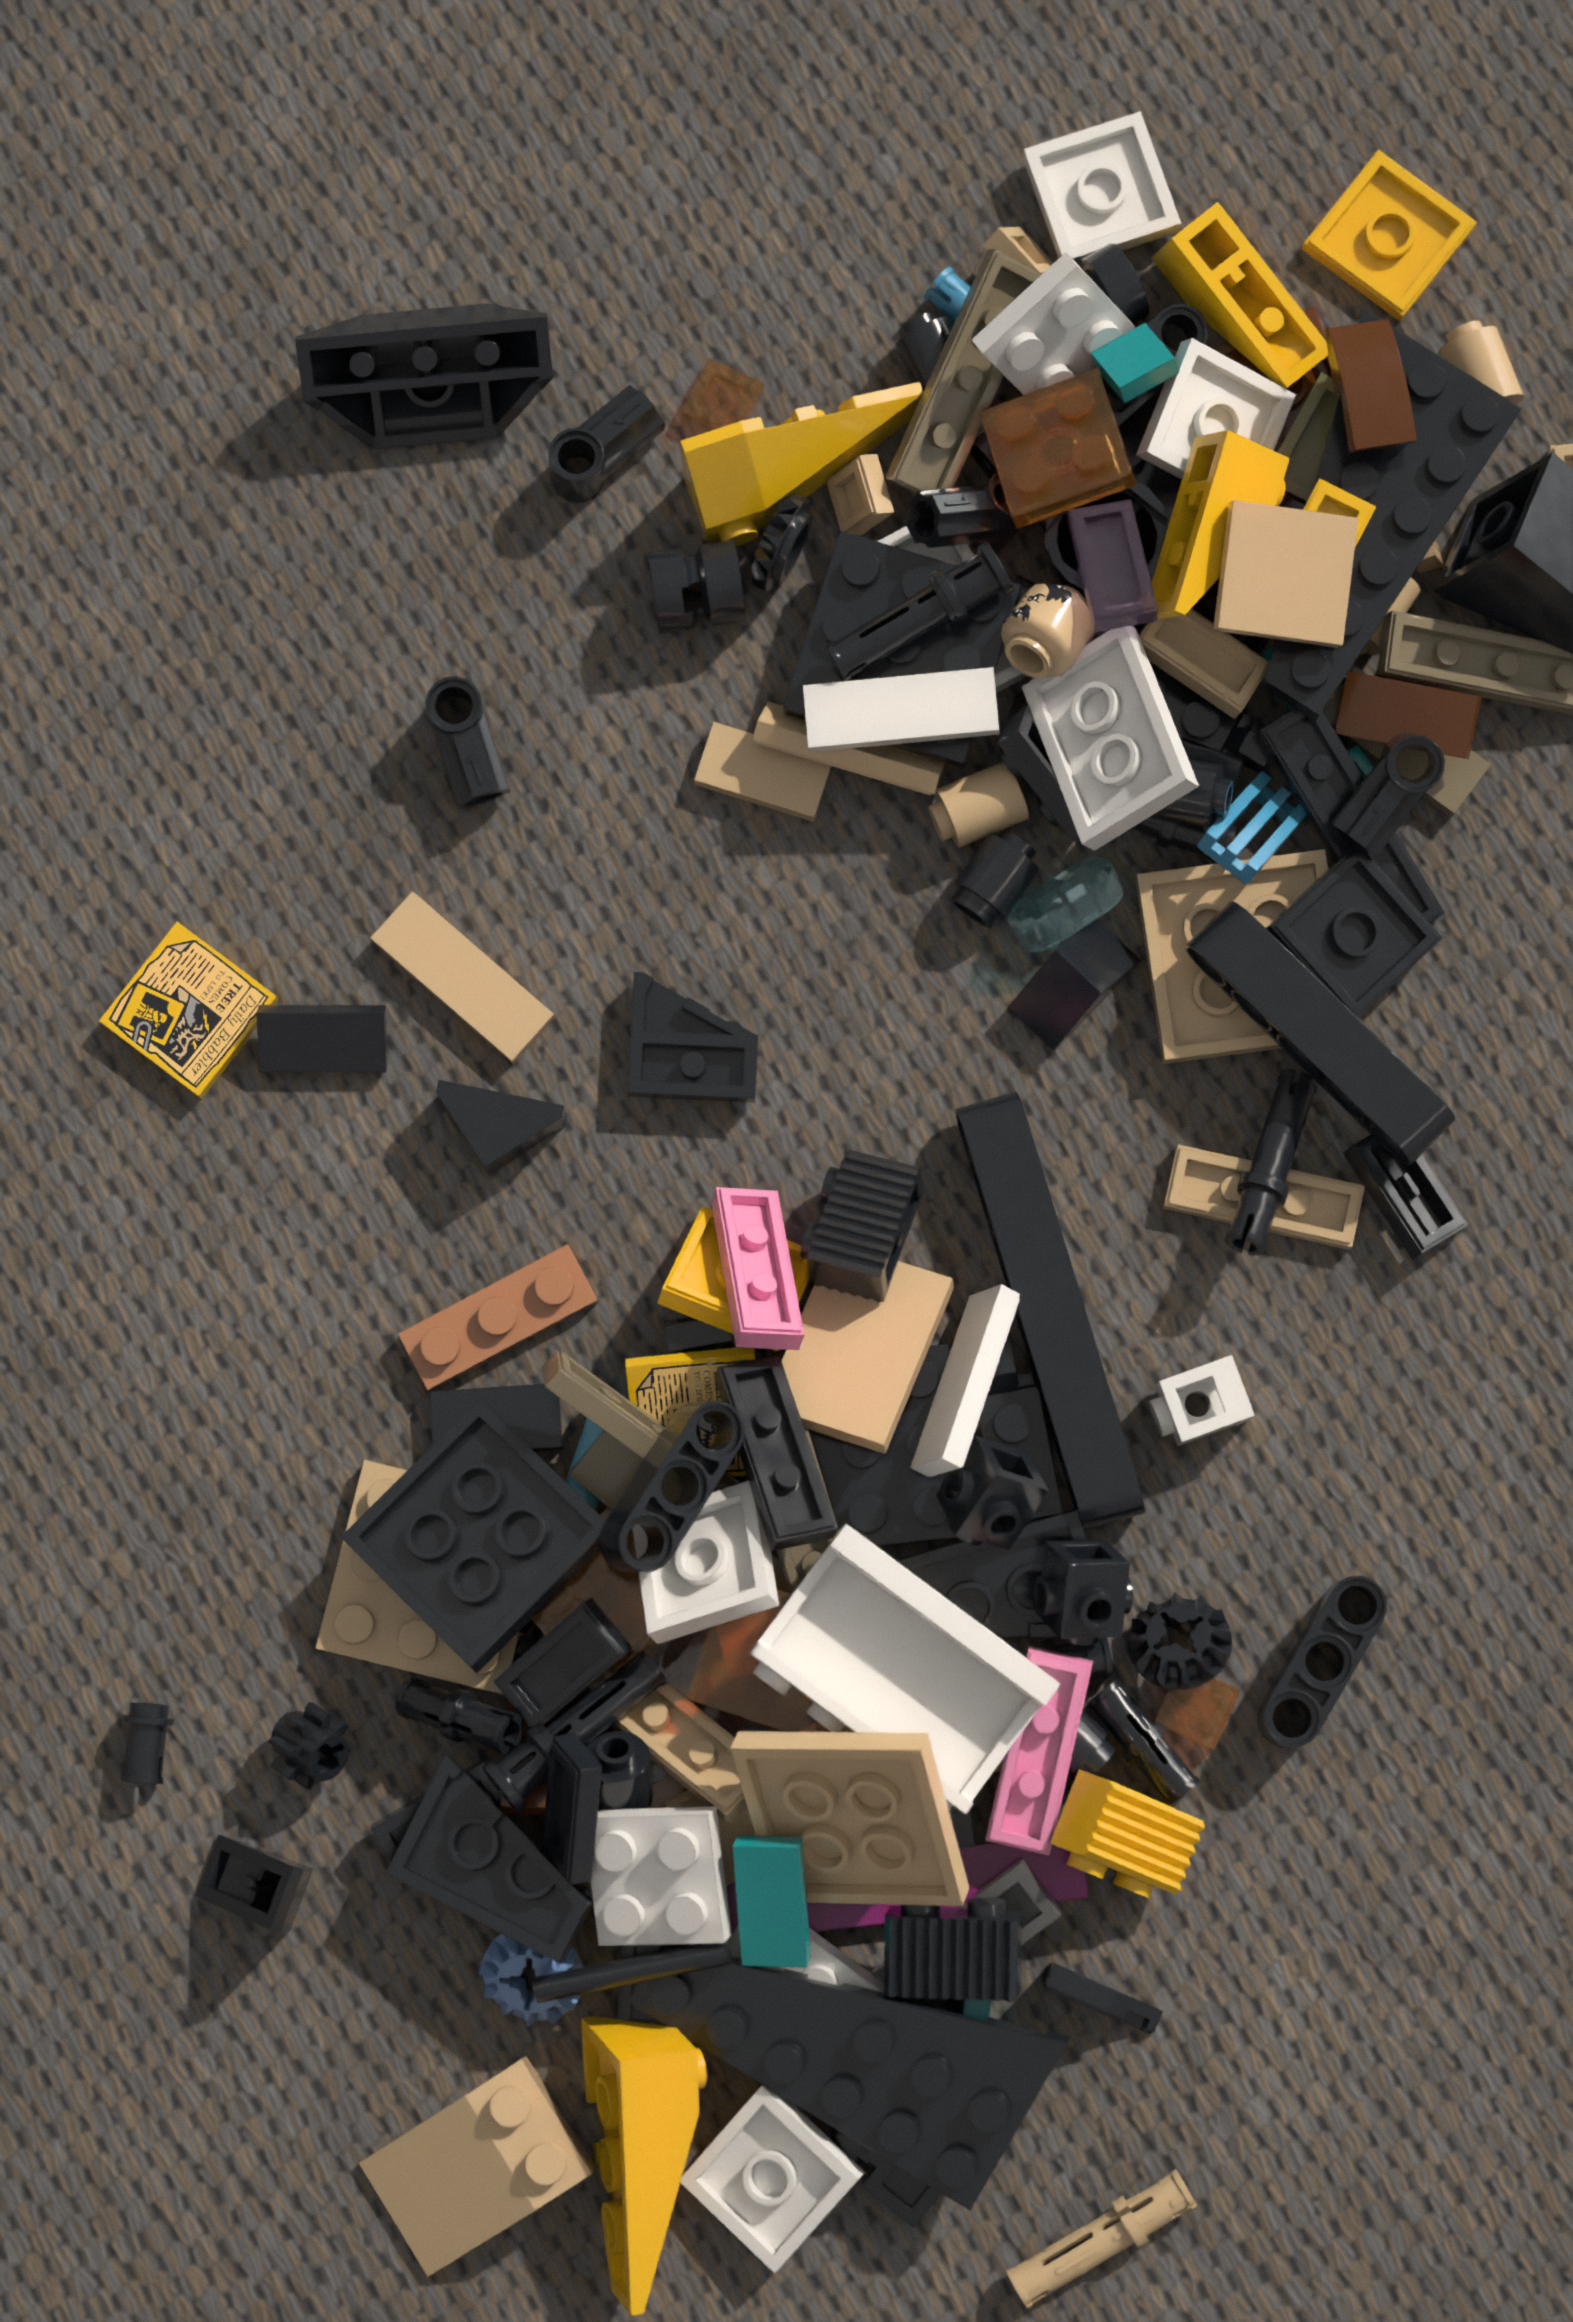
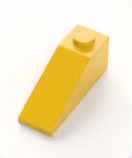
M1219 202L1172 237L1151 257L1152 261L1184 302L1198 310L1208 325L1279 386L1287 389L1328 356L1326 340Z
M1230 430L1194 437L1142 616L1156 620L1183 616L1189 612L1220 577L1228 503L1233 500L1279 506L1285 494L1286 484L1284 477L1290 458Z

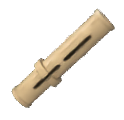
M1177 2169L1128 2200L1123 2195L1112 2201L1114 2208L1061 2238L1028 2260L1006 2270L1008 2277L1027 2309L1048 2294L1082 2276L1134 2243L1139 2249L1150 2242L1147 2237L1149 2234L1191 2209H1196L1198 2205Z

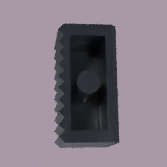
M847 1149L840 1163V1169L835 1167L828 1169L821 1191V1203L825 1204L823 1215L820 1217V1223L809 1222L801 1244L800 1255L802 1259L807 1260L811 1283L817 1287L823 1285L829 1290L837 1289L841 1293L848 1292L853 1296L860 1295L865 1299L872 1298L878 1303L884 1302L923 1194L920 1167Z
M990 1897L968 1899L967 1909L940 1908V1906L934 1905L890 1906L885 1914L884 1996L1017 2001L1022 1983V1910H1007L1006 1900Z

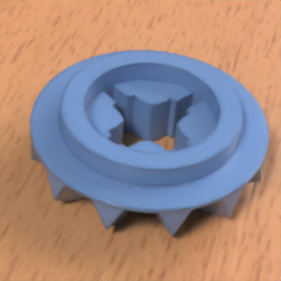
M504 1934L498 1935L490 1943L484 1954L479 1974L483 1976L485 1983L484 1998H493L500 2005L502 2017L513 2014L525 2019L527 2027L536 2021L548 2020L554 2025L563 2014L569 2010L573 2011L581 1995L537 2003L534 1994H530L529 1989H526L525 1979L517 1977L521 1976L530 1958L533 1959L532 1968L535 1969L536 1976L583 1967L573 1947L563 1964L538 1953Z

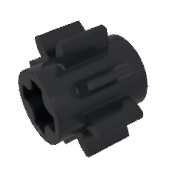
M308 1702L304 1712H286L276 1723L268 1742L271 1744L274 1752L279 1755L272 1762V1769L290 1781L294 1780L307 1790H311L315 1780L328 1781L333 1779L346 1765L351 1750L346 1740L341 1737L349 1727L348 1723L333 1713L325 1711L313 1702Z

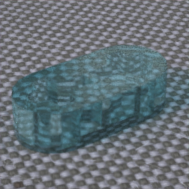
M1105 857L1087 858L1072 865L1019 900L1008 914L1007 920L1022 949L1028 952L1048 950L1116 906L1124 895V887L1109 859Z

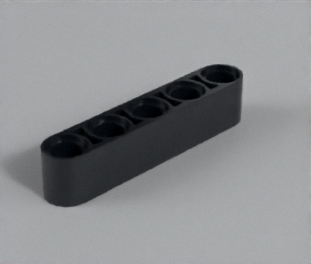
M1229 901L1185 945V950L1194 963L1400 1162L1411 1166L1455 1121V1116L1447 1104L1253 915L1238 903Z

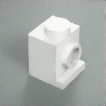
M1232 1355L1159 1381L1155 1385L1159 1397L1149 1401L1151 1413L1160 1435L1164 1437L1173 1433L1177 1446L1242 1424L1255 1416ZM1197 1393L1206 1398L1208 1411L1205 1415L1194 1417L1186 1411L1185 1399L1188 1395Z

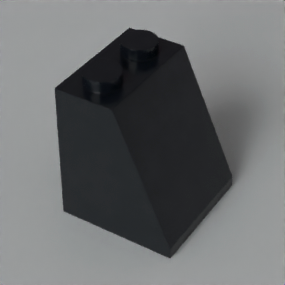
M1551 453L1473 498L1434 591L1448 601L1573 653V468L1555 453Z

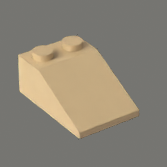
M527 2055L359 2163L427 2277L590 2176L596 2168Z

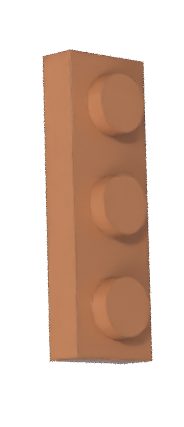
M567 1244L398 1333L426 1389L430 1392L599 1302L571 1248Z

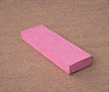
M716 1187L711 1205L736 1347L799 1350L804 1338V1330L778 1191Z
M1029 1646L1026 1658L1061 1685L1046 1706H1041L1004 1756L985 1841L1050 1856L1052 1847L1050 1842L1057 1825L1093 1661Z

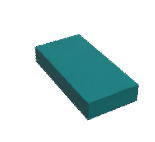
M737 1836L733 1845L742 1966L807 1967L811 1951L803 1837Z

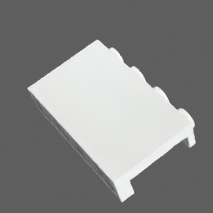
M847 1524L841 1527L748 1653L759 1662L752 1672L755 1676L782 1696H785L789 1689L793 1687L813 1702L806 1713L830 1732H841L846 1727L851 1732L928 1733L948 1810L953 1807L962 1814H967L974 1804L972 1801L1038 1709L1041 1706H1046L1061 1685Z

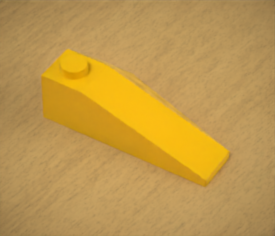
M920 382L853 396L838 406L837 413L825 415L824 411L816 410L814 405L795 409L791 414L792 417L777 426L764 428L761 417H757L681 440L683 476L706 544L734 540L735 546H740L752 541L758 536V529L769 525L771 516L775 515L782 501L794 493L804 498L808 497L824 485L826 480L859 455H865L911 421L923 394Z
M596 2016L581 2018L586 2099L587 2103L597 2104L599 2118L605 2133V2139L592 2143L595 2165H598L600 2168L601 2178L606 2190L613 2194V2200L604 2202L601 2209L611 2291L631 2316L644 2314L699 2116L698 2089L706 2086V2065L701 2050L695 2048L677 2028Z

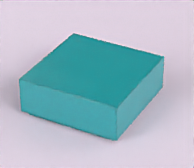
M1146 323L1091 352L1095 369L1124 403L1179 374L1175 357Z

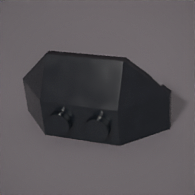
M474 304L366 314L296 336L295 338L303 402L317 411L320 410L340 427L373 449L498 438L528 406L539 391L543 390L553 379L547 313L491 304Z

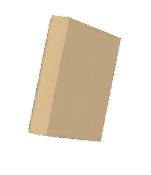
M1239 500L1229 502L1213 630L1335 648L1343 646L1358 518Z

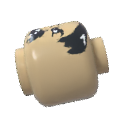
M1044 583L1034 585L1018 601L1003 622L1001 637L1006 656L1018 671L1033 678L1059 677L1074 666L1084 646L1093 640L1096 626L1085 598L1077 590L1069 586Z

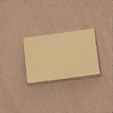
M898 1261L884 1302L879 1303L872 1298L865 1299L860 1295L853 1296L848 1292L841 1293L837 1289L829 1290L823 1285L813 1286L801 1314L804 1338L800 1349L786 1350L782 1359V1364L804 1428L886 1454L953 1292V1278Z

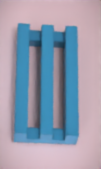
M1263 771L1257 775L1231 804L1227 817H1219L1197 845L1200 850L1246 885L1249 884L1307 816L1301 804L1294 808L1286 802L1292 793L1281 786L1276 793L1266 787L1272 778ZM1257 801L1263 808L1225 849L1217 843L1251 804ZM1274 815L1283 821L1247 864L1237 858Z

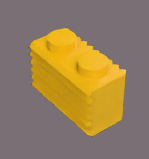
M1079 1769L1050 1844L1071 1852L1066 1863L1067 1865L1101 1879L1104 1878L1107 1868L1117 1871L1113 1884L1150 1898L1153 1887L1174 1895L1181 1891L1180 1882L1186 1878L1184 1870L1191 1866L1189 1858L1195 1854L1194 1845L1200 1842L1199 1833L1205 1829L1204 1821L1113 1781Z

